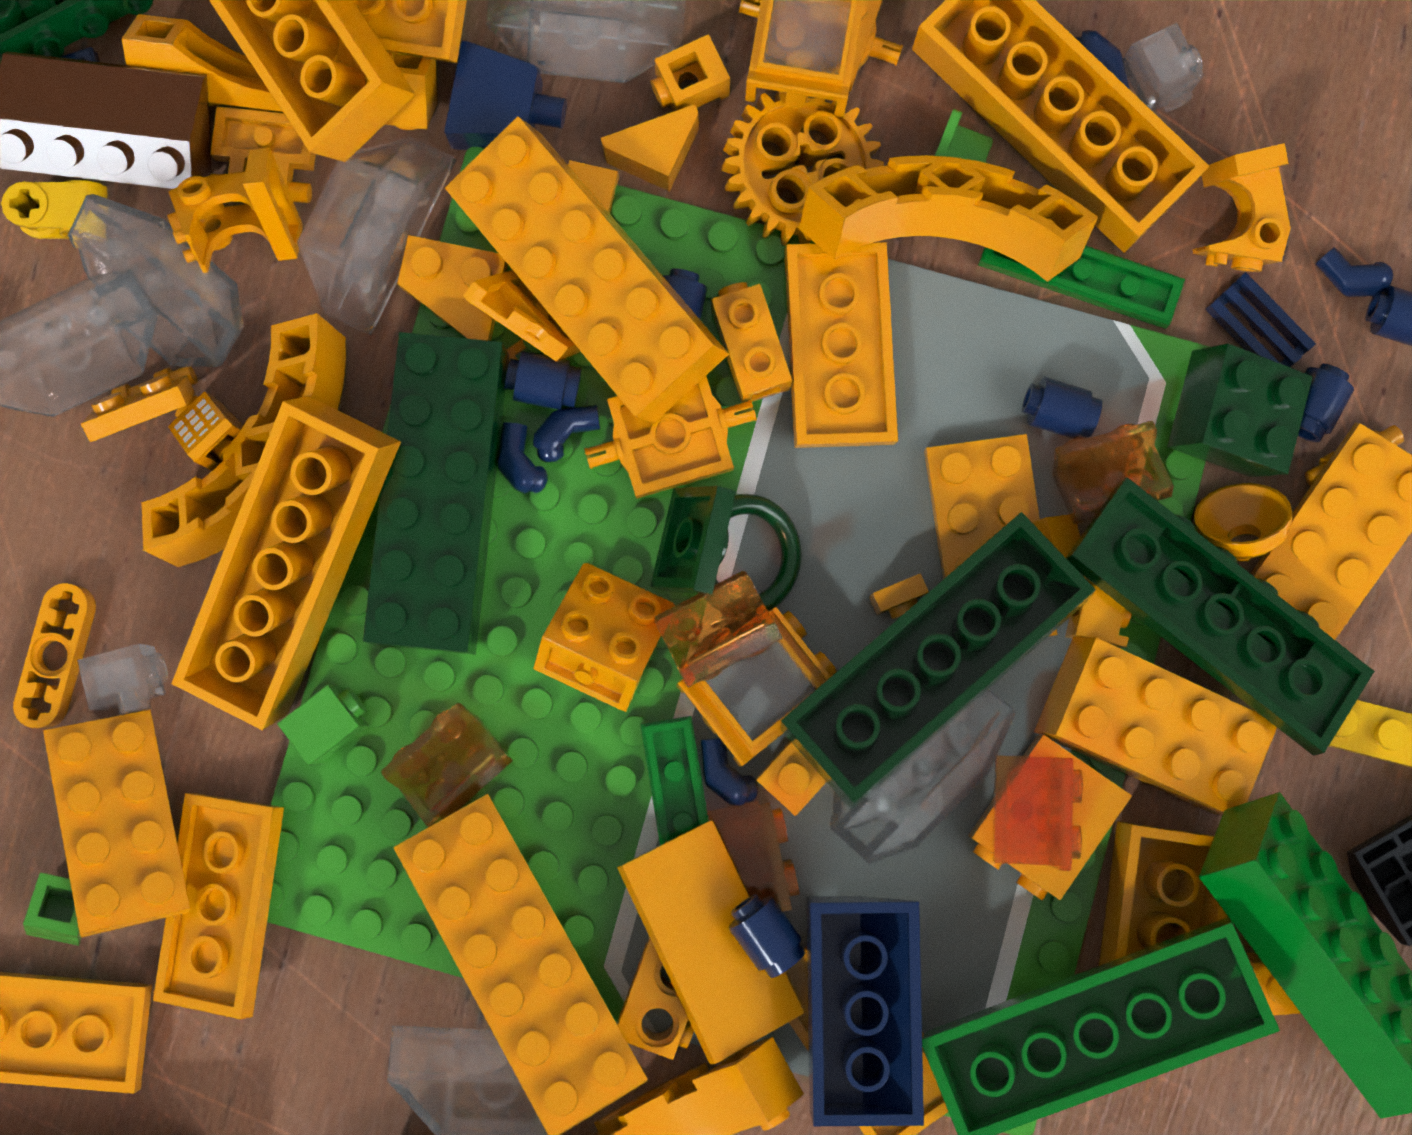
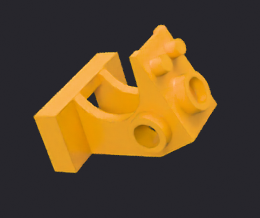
M1285 143L1222 159L1210 164V167L1201 175L1204 188L1214 185L1225 190L1233 198L1237 207L1236 226L1225 240L1192 249L1195 255L1207 256L1206 266L1218 267V265H1227V260H1232L1231 269L1246 272H1262L1263 265L1282 262L1291 229L1279 167L1289 164Z
M270 147L250 150L245 172L207 177L193 176L182 181L177 188L168 191L175 212L167 214L173 229L174 238L177 244L188 242L190 249L182 251L187 263L197 260L203 273H208L213 251L225 248L231 243L233 235L243 232H255L263 235L270 242L278 261L298 258L303 223ZM226 202L245 203L243 205L224 207L223 203Z

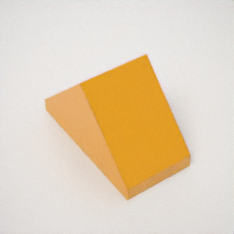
M694 104L601 137L606 163L670 192L699 131V113Z

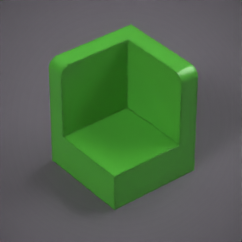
M953 109L935 156L956 157L986 163L993 144L992 138L958 125L963 112Z

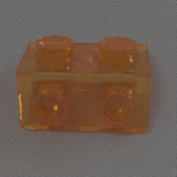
M1153 421L1137 425L1124 424L1112 432L1090 438H1074L1055 449L1053 478L1073 524L1093 519L1118 483L1126 477L1157 501L1172 497L1174 485L1155 447L1157 429Z
M741 571L714 585L712 595L697 594L658 614L654 618V622L688 688L700 681L715 678L723 669L746 657L761 654L769 645L783 638L746 571Z
M457 703L451 709L440 713L433 720L431 726L413 743L401 748L394 755L392 761L382 769L381 774L389 783L399 788L425 825L430 827L458 811L513 760L483 722L461 703Z

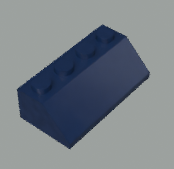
M865 896L806 897L809 1108L813 1127L924 1126L919 901Z

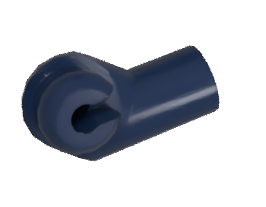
M1094 30L1083 31L1082 36L1075 37L1130 89L1120 49Z
M1335 247L1315 263L1341 294L1347 297L1374 296L1377 292L1383 293L1391 285L1394 276L1391 267L1384 262L1351 265Z
M589 405L565 408L552 412L534 433L533 446L537 448L538 458L544 462L558 461L564 455L563 444L571 433L600 430L598 406Z
M504 422L502 424L497 460L498 469L515 490L522 493L529 491L532 493L541 492L546 487L548 475L542 466H535L524 454L528 427L523 424Z
M720 738L701 740L706 786L730 805L742 806L745 802L754 801L759 792L756 779L751 775L742 776L728 765L727 747Z

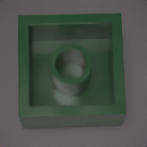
M1229 343L1193 350L1167 447L1248 477L1288 474L1313 376Z

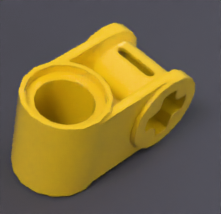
M68 180L64 182L23 181L8 187L3 194L1 206L4 215L10 222L19 226L24 233L32 238L71 239L77 241H101L107 238L108 189L103 184L87 180Z

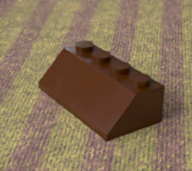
M9 51L3 53L0 64V169L169 189L177 188L187 178L193 176L207 177L212 173L206 74Z

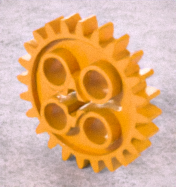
M777 91L775 95V102L766 93H763L757 102L758 109L749 104L745 107L741 115L744 121L735 120L730 130V133L735 138H728L723 148V151L732 157L725 159L721 169L723 172L735 174L728 179L724 188L725 191L729 192L740 191V195L736 199L733 208L738 210L749 207L751 213L746 221L748 226L756 223L758 220H762L765 223L762 237L767 238L774 229L781 231L780 239L783 246H786L792 235H798L800 244H809L811 239L799 229L808 187L828 175L851 166L861 165L864 169L884 166L883 161L871 158L881 147V143L877 141L866 142L865 139L873 127L872 124L868 123L857 126L854 122L860 111L858 107L845 113L844 118L834 116L836 101L830 104L825 102V99L808 98L807 96L805 106L795 108L785 103L786 92ZM817 130L822 132L828 139L829 144L821 145L816 143L811 138L809 131ZM770 141L777 144L782 150L783 155L773 156L768 154L764 150L762 142ZM841 154L844 157V160L840 158H828L832 155ZM799 161L800 165L793 167L794 163ZM813 166L811 171L807 172L806 167ZM762 173L777 174V176L765 179L762 177ZM786 188L791 190L797 198V203L789 204L779 198L776 189Z

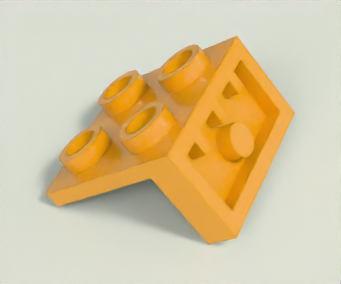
M584 563L542 636L533 669L626 712L635 695L643 671L673 614L675 604L589 563Z

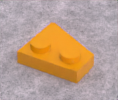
M408 235L397 284L408 295L426 306L436 317L449 327L454 328L466 339L491 341L496 320L468 302L463 297V294L475 280L506 272L508 264L499 253Z
M513 270L475 280L463 294V297L472 305L556 362L580 353L576 345Z

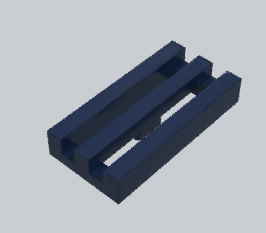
M1246 272L1205 309L1244 350L1288 367L1294 365L1316 344ZM1239 291H1240V292L1275 326V328L1295 347L1294 349H1293V348L1286 342V340L1246 301V299L1239 293ZM1227 302L1284 358L1282 361L1279 362L1224 306Z

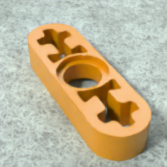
M68 583L58 584L50 588L43 597L13 702L16 718L20 723L29 728L54 727L65 718L68 712L96 612V602L92 593L82 586ZM72 597V602L79 604V611L77 614H68L66 617V612L59 609V603L61 600H70ZM52 626L74 630L72 637L66 634L50 633ZM58 641L67 650V660L63 667L52 671L44 664L43 652L50 643ZM37 677L60 679L58 686L37 683ZM44 695V701L51 703V710L49 713H40L38 716V710L31 707V702L33 698H42Z

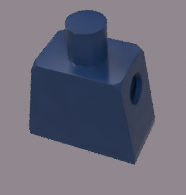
M462 41L444 133L451 149L468 150L470 147L485 149L517 116L533 128L537 124L562 129L566 117L567 99L542 94L543 81L539 68L534 64L471 42Z

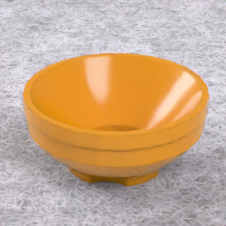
M1254 483L1233 484L1209 493L1200 501L1194 514L1195 526L1200 535L1214 546L1229 551L1237 561H1249L1251 558L1268 553L1285 541L1291 529V504L1285 495L1269 486ZM1241 534H1252L1259 538L1246 542L1231 541V539Z

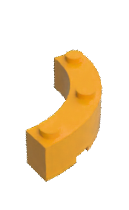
M922 155L889 158L888 165L864 169L861 165L851 166L828 175L810 185L799 229L834 260L866 244L897 237L932 236L962 240L1004 254L1031 269L1048 282L1081 257L1098 216L1074 199L1047 184L1037 189L1029 184L1013 179L1015 174L1013 170L976 160Z
M318 313L271 326L270 356L263 383L268 388L257 415L248 417L237 436L223 451V461L203 479L195 476L166 494L141 502L143 551L176 567H181L203 560L224 550L282 402L310 396L338 410L346 368V337Z
M771 1037L746 1046L724 1059L710 1071L706 1063L653 1088L594 1122L598 1133L594 1135H732L756 1126H761L762 1130L765 1131L785 1121L790 1116L788 1107L801 1098L804 1093L774 1038Z

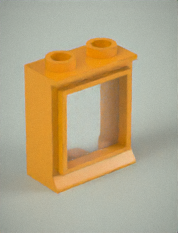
M761 0L746 81L745 101L755 103L757 88L786 92L785 103L795 108L804 107L807 96L836 101L834 116L844 118L865 0Z
M777 607L773 608L676 685L680 692L685 693L703 716V721L714 734L716 733L728 748L738 766L745 765L755 755L783 734L781 731V720L837 672L824 653L819 651L814 655L804 643L802 638L807 635V632L798 619L790 611L782 615Z

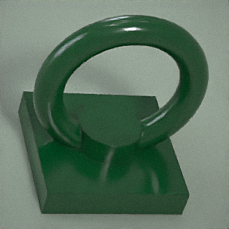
M721 486L673 488L650 587L669 592L702 594L717 609L734 616L750 617L763 614L778 606L789 595L796 583L802 556L797 529L791 518L779 505L759 495H736V491ZM743 514L755 515L765 520L774 529L781 546V564L777 576L768 588L753 596L732 594L716 579L719 565L723 561L728 548V525L730 518Z

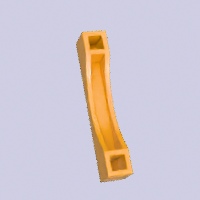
M138 14L122 37L126 65L206 74L208 106L223 104L247 107L257 111L268 112L272 110L283 112L245 55L237 53L212 39L188 20ZM387 52L416 95L386 125H394L403 130L428 129L438 104L436 60Z

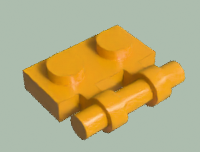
M217 106L210 152L214 160L229 162L228 174L245 172L249 151L270 147L293 202L310 203L312 198L311 184L293 182L294 169L314 171L316 154L309 152L285 114ZM211 173L210 176L222 175V174H213V173Z
M190 365L174 371L170 367L155 372L153 379L133 387L129 384L121 385L112 389L111 395L92 403L91 406L94 411L81 423L89 441L93 442L186 406L195 395L192 385L198 383L193 368Z

